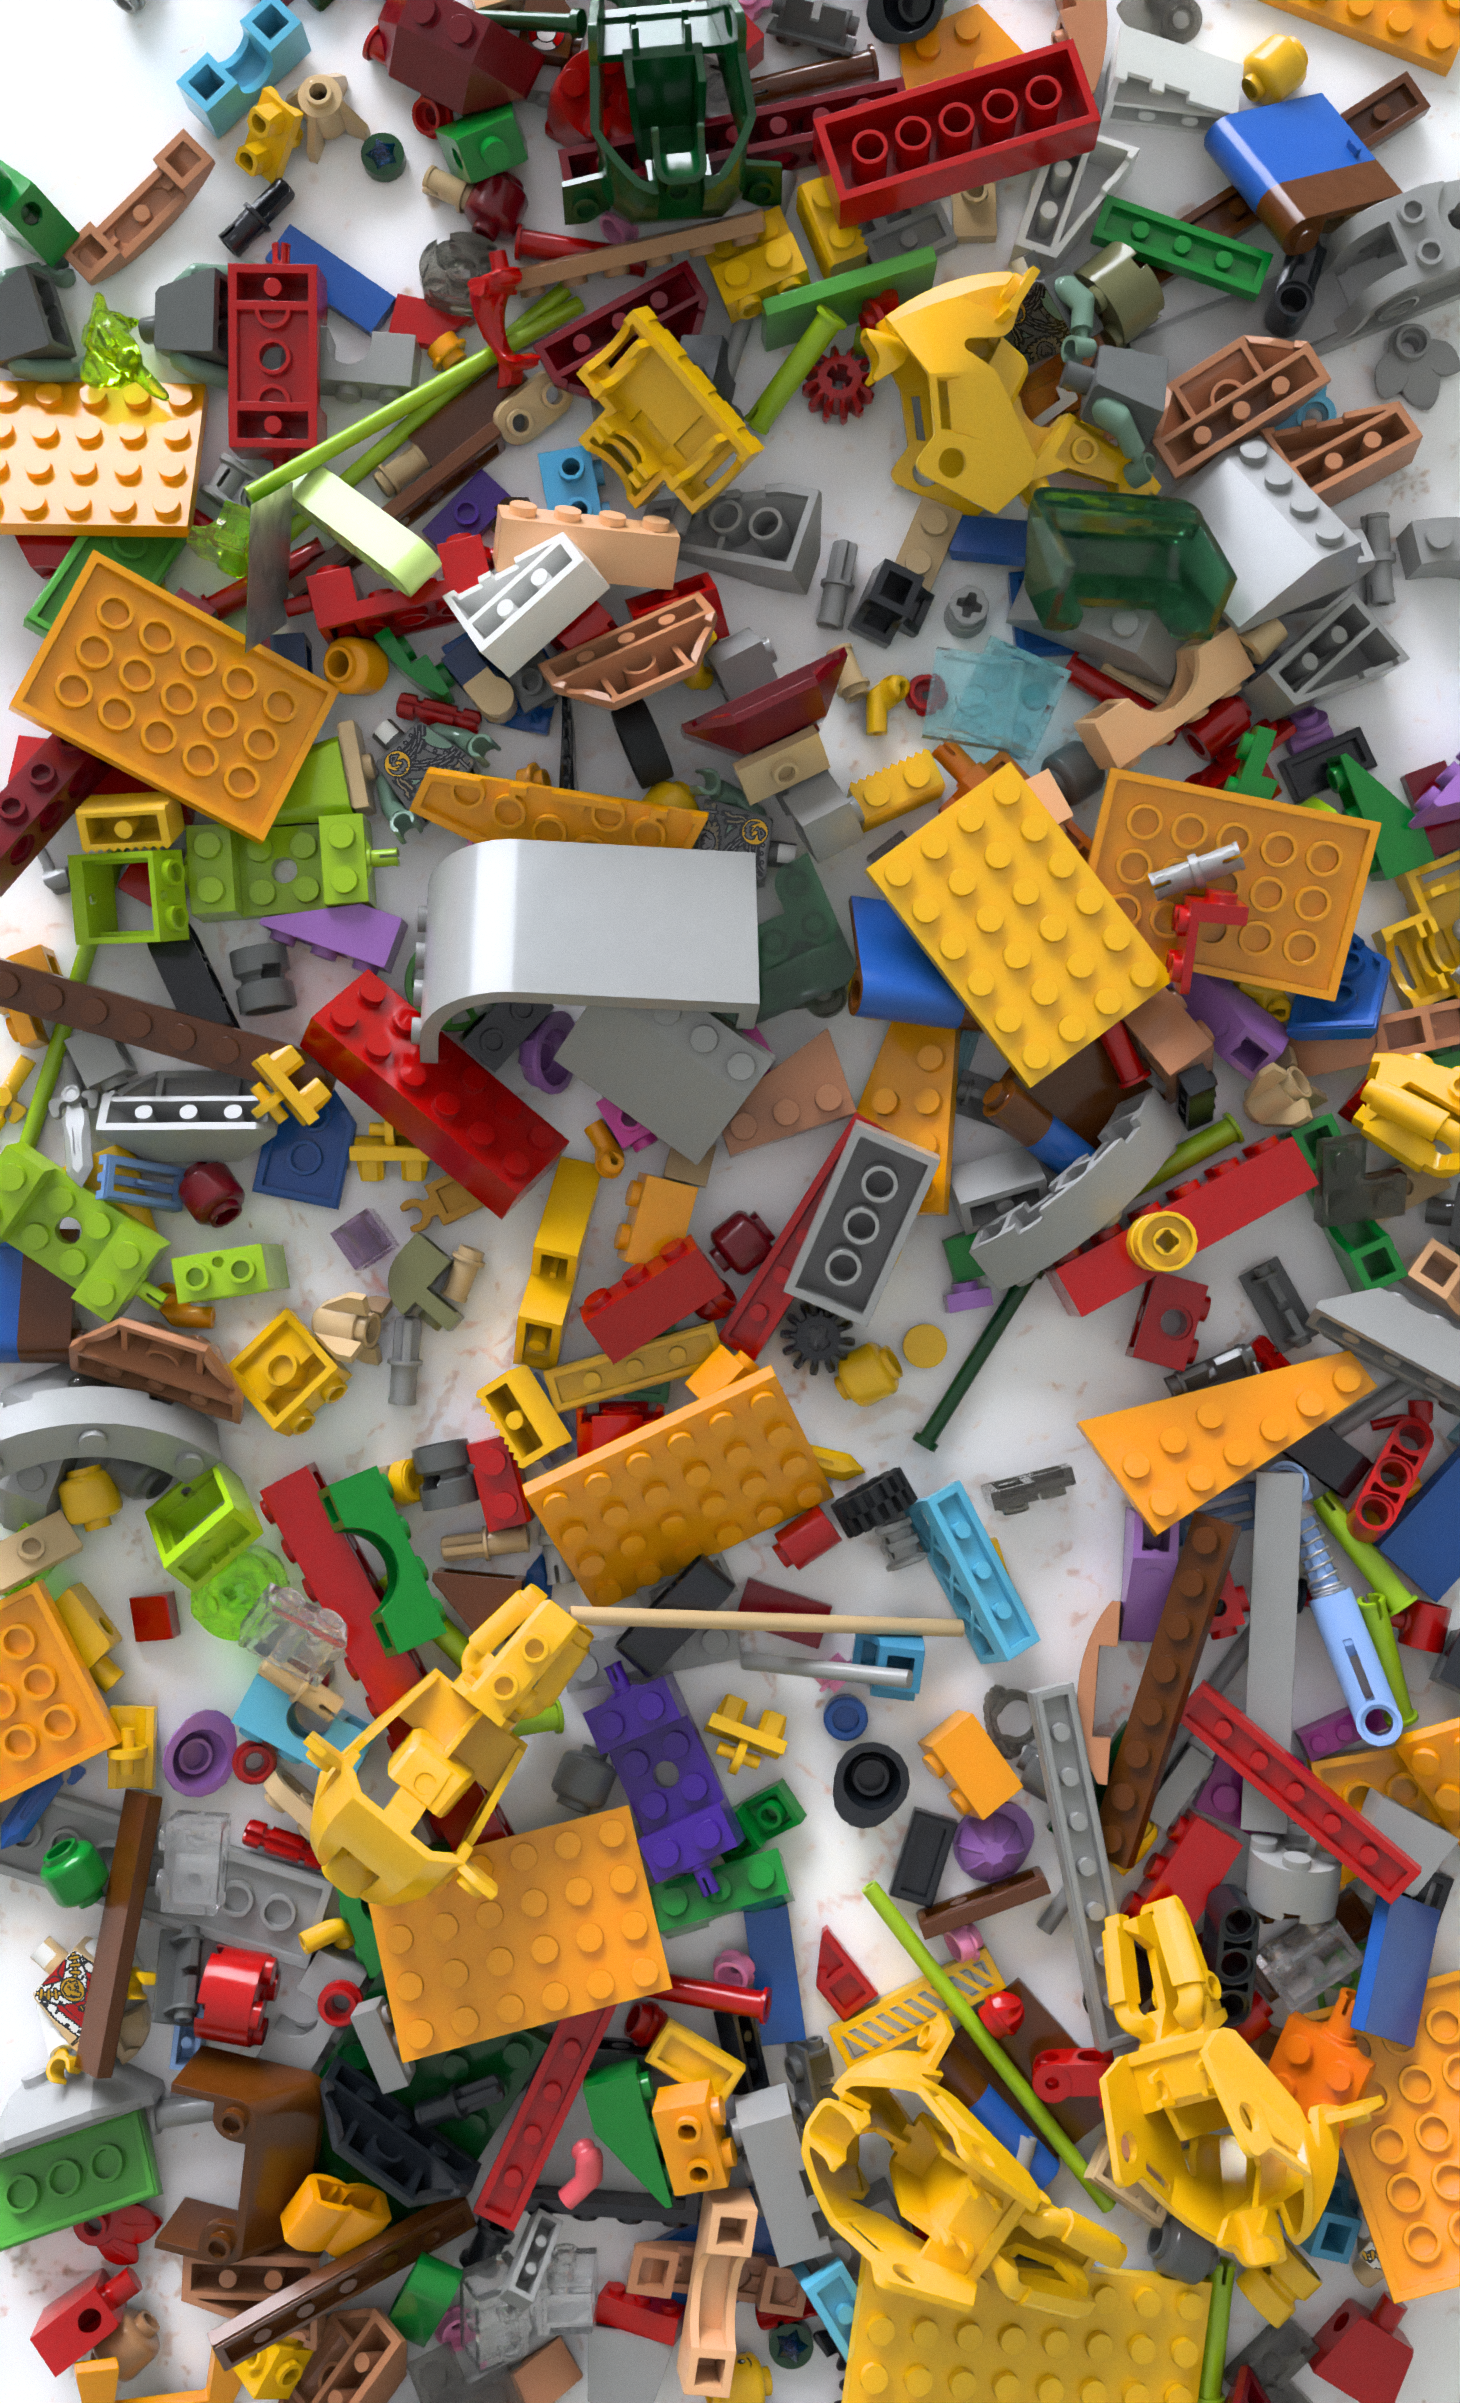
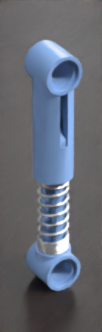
M1290 1461L1277 1462L1270 1466L1267 1471L1281 1472L1289 1470L1295 1473H1303L1300 1535L1301 1559L1299 1564L1304 1565L1306 1571L1303 1572V1575L1308 1576L1310 1580L1307 1587L1313 1588L1310 1590L1313 1598L1308 1603L1357 1731L1362 1739L1369 1744L1375 1746L1390 1745L1401 1735L1403 1728L1402 1716L1351 1587H1344V1581L1338 1579L1336 1573L1339 1569L1333 1567L1332 1564L1335 1557L1329 1556L1327 1550L1330 1545L1324 1544L1323 1537L1325 1533L1320 1532L1318 1528L1321 1522L1316 1521L1314 1518L1317 1510H1314V1503L1311 1500L1314 1496L1309 1486L1308 1475L1297 1463ZM1357 1654L1374 1695L1367 1699L1364 1697L1349 1658ZM1374 1709L1385 1710L1392 1717L1391 1726L1384 1732H1373L1365 1724L1367 1714Z

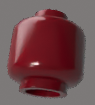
M503 171L474 184L466 201L464 213L472 225V232L481 240L494 243L496 239L508 240L515 236L518 225L521 223L529 203L523 191L524 186L518 178Z
M197 1162L191 1165L184 1172V1179L180 1183L178 1190L180 1199L196 1223L200 1225H212L214 1228L223 1227L234 1221L243 1209L241 1206L244 1203L245 1192L231 1170L224 1163Z
M738 1210L711 1231L710 1239L715 1247L708 1253L724 1273L732 1268L738 1275L745 1276L764 1262L773 1247L771 1242L776 1238L755 1211L749 1215L745 1211Z

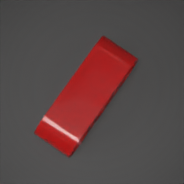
M1407 1417L1400 1420L1385 1439L1347 1514V1529L1356 1540L1364 1543H1374L1380 1540L1395 1522L1433 1446V1431L1429 1424L1422 1419ZM1399 1436H1407L1413 1439L1418 1450H1410L1404 1447L1400 1442ZM1386 1472L1395 1476L1399 1482V1487L1393 1488L1386 1485L1381 1479L1380 1473ZM1361 1510H1370L1376 1513L1381 1525L1374 1526L1367 1523L1362 1517Z

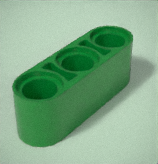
M421 2251L387 2316L407 2341L422 2348L426 2346L455 2295L463 2275V2270Z

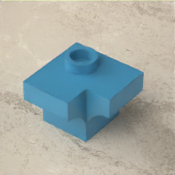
M855 1634L851 1658L852 1664L911 1670L913 1673L911 1688L870 1684V1696L914 1701L915 1693L919 1694L925 1656L923 1636Z
M1337 2172L1331 2195L1322 2216L1311 2235L1300 2246L1310 2256L1348 2264L1362 2220L1357 2216L1359 2204L1354 2199L1349 2198L1350 2181L1342 2173Z

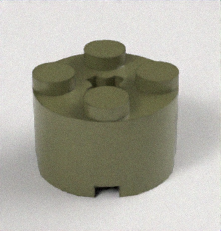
M1118 241L1111 242L1077 269L1074 275L1077 280L1093 293L1095 297L1094 310L1104 327V330L1093 336L1092 339L1101 346L1108 345L1123 348L1162 316L1158 313L1164 309L1165 301L1160 284L1148 264L1140 269L1131 259L1137 252L1127 244Z

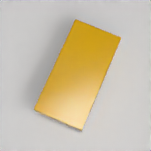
M670 2017L667 2018L644 2060L679 2083L711 2078L715 2096L721 2095L724 2104L746 2070L744 2063Z

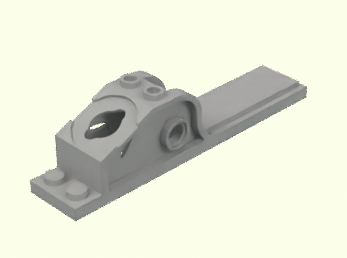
M1460 179L1421 185L1361 211L1338 227L1323 246L1327 249V253L1315 289L1314 305L1300 331L1294 336L1288 338L1277 337L1270 333L1264 322L1265 312L1272 300L1279 275L1263 281L1255 302L1230 294L1147 328L1123 347V349H1133L1137 352L1168 358V384L1243 335L1278 338L1293 342L1295 340L1308 341L1319 357L1459 300L1460 230L1455 227L1460 226ZM1398 251L1404 267L1389 273L1370 285L1349 306L1337 276L1345 273L1351 266L1376 256L1380 259ZM1282 305L1285 310L1289 312H1296V310L1289 305Z

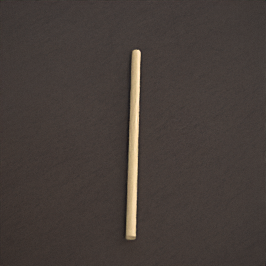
M569 1606L568 1614L578 1622V1625L939 1637H963L965 1630L962 1619Z

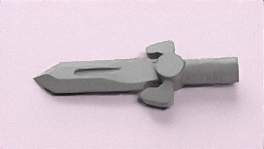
M67 1055L62 1059L64 1089L61 1092V1097L49 1101L48 1107L55 1120L61 1118L63 1120L66 1173L82 1188L93 1169L89 1111L84 1110V1107L88 1101L89 1108L92 1111H96L100 1104L101 1094L96 1089L83 1091L82 1077L71 1055ZM67 1106V1111L62 1117V1111Z

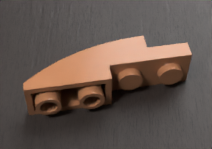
M1055 0L1059 16L1055 31L1051 33V44L1073 38L1094 97L1106 50L1108 26L1107 1Z
M1460 998L1381 1015L1377 1033L1370 1039L1297 1041L1290 1037L1287 1045L1294 1048L1298 1062L1297 1068L1306 1077L1371 1064L1374 1053H1393L1407 1056L1411 1053H1422L1460 1044Z

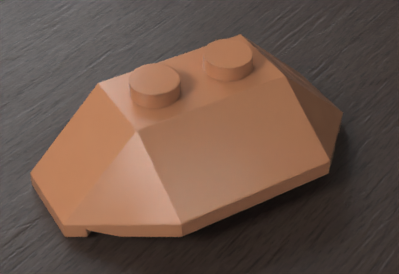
M1243 335L1166 385L1164 414L1154 432L1152 445L1174 481L1196 474L1222 451L1257 437L1260 429L1275 428L1286 421L1329 384L1331 377L1308 341L1295 340L1293 342L1278 338Z
M698 591L537 665L540 673L554 693L607 711L618 710L698 673L718 619L714 608Z
M121 1317L72 1340L69 1346L70 1370L131 1390L147 1392L150 1396L171 1403L176 1401L193 1410L239 1425L242 1422L245 1396L219 1346L212 1344L202 1336H187L169 1330L165 1325L155 1321L144 1322L135 1318Z
M380 2307L335 2310L326 2320V2328L317 2351L313 2352L289 2399H279L278 2403H388L407 2376V2341Z

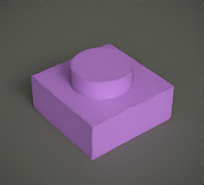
M977 1280L951 1285L953 1293L942 1295L946 1313L994 1305L990 1287L979 1288Z

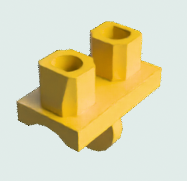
M272 86L262 89L257 106L250 109L247 119L249 132L245 144L238 147L234 159L236 164L250 176L262 175L271 184L277 178L283 177L292 148H297L301 145L304 135L300 127L304 114L299 109L284 102L279 97L277 90Z
M287 1045L273 1052L270 1056L268 1053L261 1055L251 1063L274 1091V1093L270 1094L261 1081L250 1089L260 1101V1104L251 1111L257 1119L269 1112L278 1124L285 1121L289 1115L280 1106L279 1102L281 1101L302 1126L306 1124L310 1126L320 1117L316 1112L326 1104L332 1094L317 1077L313 1078L299 1091L292 1084L288 1077L305 1064L292 1045Z
M386 1120L385 1122H370L369 1135H356L354 1146L349 1147L350 1161H357L361 1181L384 1180L386 1177V1161H401L402 1180L424 1181L427 1176L430 1158Z
M726 1694L716 1712H712L707 1718L703 1731L736 1744L734 1747L720 1741L715 1752L717 1755L730 1759L727 1773L736 1776L741 1764L757 1770L761 1757L747 1752V1748L778 1760L779 1756L784 1754L788 1743L782 1740L785 1734L787 1717L764 1709L757 1729L741 1724L748 1702L731 1694Z
M111 1706L109 1711L121 1733L122 1741L107 1749L108 1789L155 1788L158 1706Z

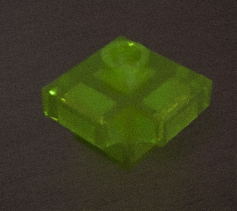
M225 500L221 513L214 522L206 526L192 525L186 543L197 557L218 564L217 568L220 571L236 578H242L243 574L248 575L250 508Z

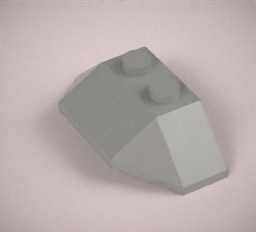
M1083 552L1076 572L1045 569L1023 580L1006 620V623L1110 664L1165 688H1169L1177 670L1176 650L1185 645L1164 583L1087 552Z
M156 1071L130 1082L117 1092L112 1090L103 1094L95 1130L97 1136L151 1162H240L277 1135L278 1123L269 1112L258 1119L251 1112L260 1104V1101L250 1091L258 1082L221 1071ZM263 1084L266 1087V1089L270 1092V1094L274 1093L273 1090H271L268 1086Z
M1380 1287L1319 1300L1305 1325L1317 1332L1320 1331L1325 1338L1346 1351L1350 1350L1355 1356L1439 1401L1453 1404L1460 1410V1330L1454 1328L1446 1318L1437 1314H1428L1412 1305L1402 1294L1388 1292Z
M59 1364L4 1388L0 1395V1403L4 1402L10 1406L32 1400V1393L44 1390L83 1386L105 1387L106 1381L70 1370V1364ZM78 1458L38 1464L2 1478L0 1480V1523L3 1528L17 1533L58 1511L61 1506L58 1486L61 1482L67 1480L65 1473L74 1471Z
M117 2057L115 2058L111 2078L96 2079L83 2071L79 2074H72L65 2067L64 2076L67 2079V2083L63 2085L49 2081L46 2075V2068L31 2072L21 2079L22 2084L9 2098L0 2116V2159L135 2110L154 2105L166 2089L164 2081L128 2062L122 2065Z

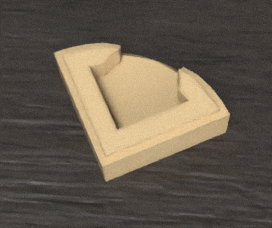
M147 2000L124 2011L116 2053L122 2065L130 2061L138 2053L149 2035L151 2011Z

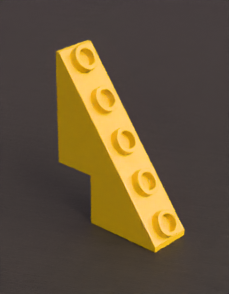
M563 1156L560 1157L533 1246L531 1273L518 1313L514 1364L522 1366L527 1364L531 1368L540 1370L558 1366L601 1176L596 1171L595 1164Z

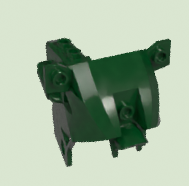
M590 0L588 18L590 131L595 139L599 157L598 173L561 182L565 225L588 223L605 211L634 226L723 217L740 199L759 207L781 205V161L746 159L749 137L757 113L746 54L747 23L744 10L739 1L706 0L691 2V0H671L670 2V0H607L614 3L618 9L605 10L604 0ZM716 53L731 114L737 128L738 140L720 172L712 176L708 154L706 155L704 126L707 80L703 55ZM623 62L632 130L638 159L645 163L646 181L641 180L628 167L604 137L605 63Z

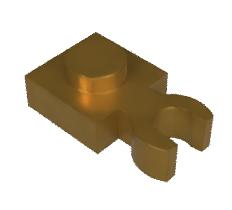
M447 1174L424 1186L429 1196L428 1199L424 1201L409 1199L401 1204L400 1209L402 1212L409 1211L415 1207L421 1210L422 1220L410 1227L411 1232L417 1233L426 1230L436 1216H439L443 1226H447L485 1206Z

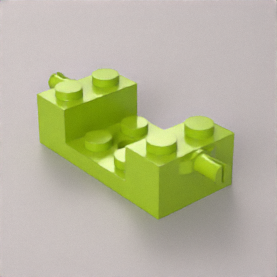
M363 813L318 816L319 824L271 827L261 845L222 824L185 826L187 853L183 864L185 869L184 881L190 891L191 915L206 923L260 919L262 917L354 904H363L377 909L374 868L399 867V849L395 847L373 850L371 823ZM285 860L295 862L297 866L295 878L288 883L278 882L274 874L276 866Z
M25 1142L6 1145L0 1154V1244L3 1242L9 1243L74 1287L76 1291L71 1298L108 1323L121 1317L136 1296L158 1311L164 1305V1301L168 1299L169 1294L158 1289L148 1282L147 1279L172 1243L116 1204L95 1200L96 1191L85 1183L80 1188L67 1175L66 1170ZM66 1217L77 1220L81 1226L82 1233L76 1242L66 1240L60 1233V1224Z

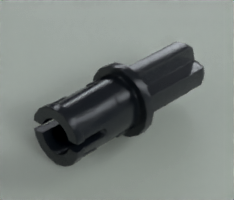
M277 178L252 205L247 202L243 204L244 210L218 235V238L233 255L240 258L264 231L267 233L271 231L269 224L294 199L295 193L293 189L282 178Z
M493 2073L464 2085L458 2082L451 2084L449 2091L415 2103L416 2121L423 2131H427L434 2126L455 2118L461 2121L466 2120L471 2112L502 2101L505 2098L504 2082L502 2078Z

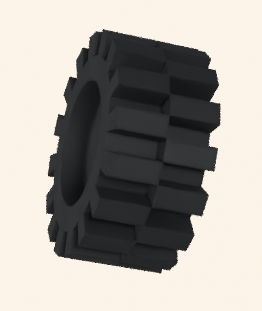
M896 1467L882 1473L878 1477H873L868 1482L857 1486L856 1489L844 1494L845 1496L837 1499L830 1507L846 1536L852 1538L872 1530L877 1525L884 1524L890 1518L899 1515L898 1513L905 1511L910 1505L914 1504L918 1498L902 1469Z

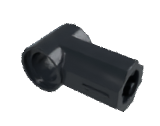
M1319 240L1306 253L1291 256L1285 254L1272 300L1265 312L1264 318L1266 328L1277 337L1288 338L1298 333L1314 305V293L1327 253V249L1320 244ZM1282 305H1289L1296 310V312H1289L1285 310Z

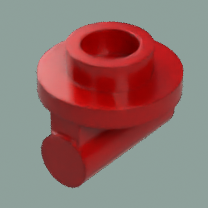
M884 290L880 296L874 299L869 298L862 302V312L858 314L861 331L865 328L875 330V324L899 307V297L896 290Z

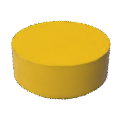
M919 1324L910 1328L905 1334L902 1341V1350L905 1358L912 1365L919 1368H931L938 1365L944 1359L947 1352V1341L942 1331L937 1327L929 1324Z
M413 1458L393 1462L389 1469L388 1479L393 1488L394 1500L401 1505L421 1501L418 1487L424 1482V1478L415 1473Z

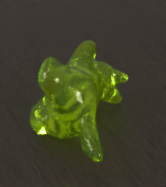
M96 292L89 320L84 325L81 335V343L87 350L82 362L80 378L84 383L95 389H122L136 382L151 396L161 401L169 400V393L143 365L140 348L130 334L131 330L138 326L139 320L127 317L120 312L109 310L106 305L105 296L100 292Z

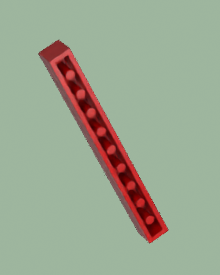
M313 1462L259 1491L263 1498L260 1501V1507L267 1521L271 1525L276 1523L284 1537L281 1540V1546L286 1557L292 1564L297 1562L305 1576L302 1579L303 1588L313 1603L318 1601L326 1615L323 1618L324 1627L334 1642L340 1641L347 1654V1657L344 1658L345 1666L356 1682L361 1680L368 1693V1696L365 1697L367 1707L376 1720L425 1677L428 1671L415 1648L400 1655L386 1658L369 1618L381 1603L385 1591L382 1586L377 1584L379 1580L355 1536L333 1532L317 1494L319 1490L327 1487V1484L317 1465ZM399 1716L386 1726L390 1734L386 1739L392 1753L413 1729ZM476 1780L446 1816L439 1818L433 1813L429 1814V1820L434 1832L440 1839L444 1837L447 1839L452 1851L457 1850L468 1824L488 1792ZM498 1802L473 1846L516 1835Z

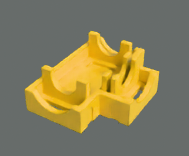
M647 305L633 309L623 320V325L613 340L576 373L590 390L589 393L605 408L578 441L588 452L596 454L615 470L626 489V499L635 509L650 503L660 493L659 490L666 485L693 515L706 509L765 447L755 436L753 437L745 428L746 424L726 400L723 401L717 394V389L701 369L690 361L686 356L687 352L669 330L662 327L657 320L658 317ZM637 333L639 338L611 368L608 363L632 336ZM735 452L737 457L732 466L709 487L706 481Z
M1460 850L1395 877L1394 880L1400 892L1402 891L1407 902L1405 906L1410 918L1371 934L1378 953L1391 962L1392 967L1389 979L1402 1010L1431 1005L1443 999L1450 1001L1460 998V985L1450 977L1460 965V941L1457 940L1452 931L1454 922L1460 918V869L1425 884L1421 877L1460 861ZM1395 946H1398L1415 986L1413 990L1406 982L1399 968L1394 950Z

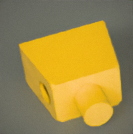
M79 1582L67 1588L55 1601V1604L95 1684L107 1693L125 1675V1672L108 1657L111 1651L122 1641V1635L82 1582Z

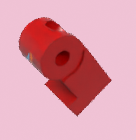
M1095 2047L1041 2051L1035 2056L1031 2067L1032 2086L1035 2094L1041 2100L1048 2103L1061 2102L1068 2096H1098L1100 2109L1103 2108L1099 2079L1114 2062L1113 2050L1101 2053Z

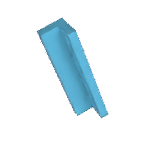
M960 1480L947 1484L927 1497L919 1498L904 1511L906 1517H911V1527L914 1533H918L919 1543L923 1551L928 1553L927 1559L957 1618L964 1621V1632L981 1664L1008 1662L1041 1640ZM922 1512L924 1513L929 1525L927 1524Z
M838 2256L812 2275L803 2261L799 2262L791 2270L847 2363L857 2286Z

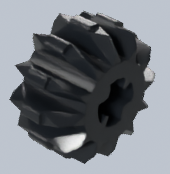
M806 1302L801 1303L800 1310L805 1317L804 1320L800 1321L791 1313H788L786 1316L790 1323L797 1326L796 1332L787 1329L780 1331V1337L795 1339L796 1343L785 1346L782 1352L785 1356L791 1355L798 1350L801 1352L793 1363V1367L796 1369H800L806 1359L809 1358L811 1359L809 1367L811 1375H817L820 1360L824 1361L826 1370L829 1373L835 1372V1365L830 1357L835 1354L841 1361H845L848 1358L845 1352L838 1349L839 1345H855L854 1338L840 1337V1332L853 1327V1323L851 1320H846L836 1325L834 1321L839 1315L831 1312L828 1318L824 1317L825 1309L816 1306V1315L812 1316ZM818 1325H822L827 1329L824 1336L829 1342L823 1349L817 1345V1350H813L807 1346L810 1338L806 1335V1332L812 1326H814L815 1330H818Z

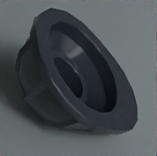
M868 0L866 10L868 26L873 35L883 43L897 45L915 42L925 38L936 28L943 15L945 0Z
M877 1742L860 1743L845 1752L837 1763L833 1783L834 1806L841 1819L851 1826L862 1829L876 1827L886 1821L900 1807L907 1797L910 1785L908 1767L901 1755L890 1746Z

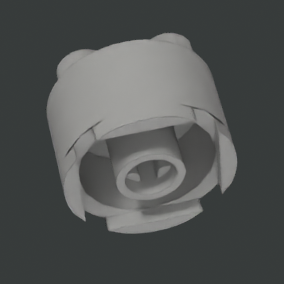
M1287 1825V1834L1254 1833L1250 1838L1246 1898L1256 1911L1276 1920L1283 1921L1284 1913L1300 1915L1299 1924H1318L1329 1921L1335 1916L1338 1905L1342 1862L1299 1825Z

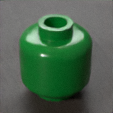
M68 1838L56 1844L44 1855V1865L40 1870V1879L57 1905L62 1908L79 1906L80 1909H84L96 1903L103 1896L104 1891L102 1888L109 1879V1869L91 1842L87 1840L76 1841L75 1838Z

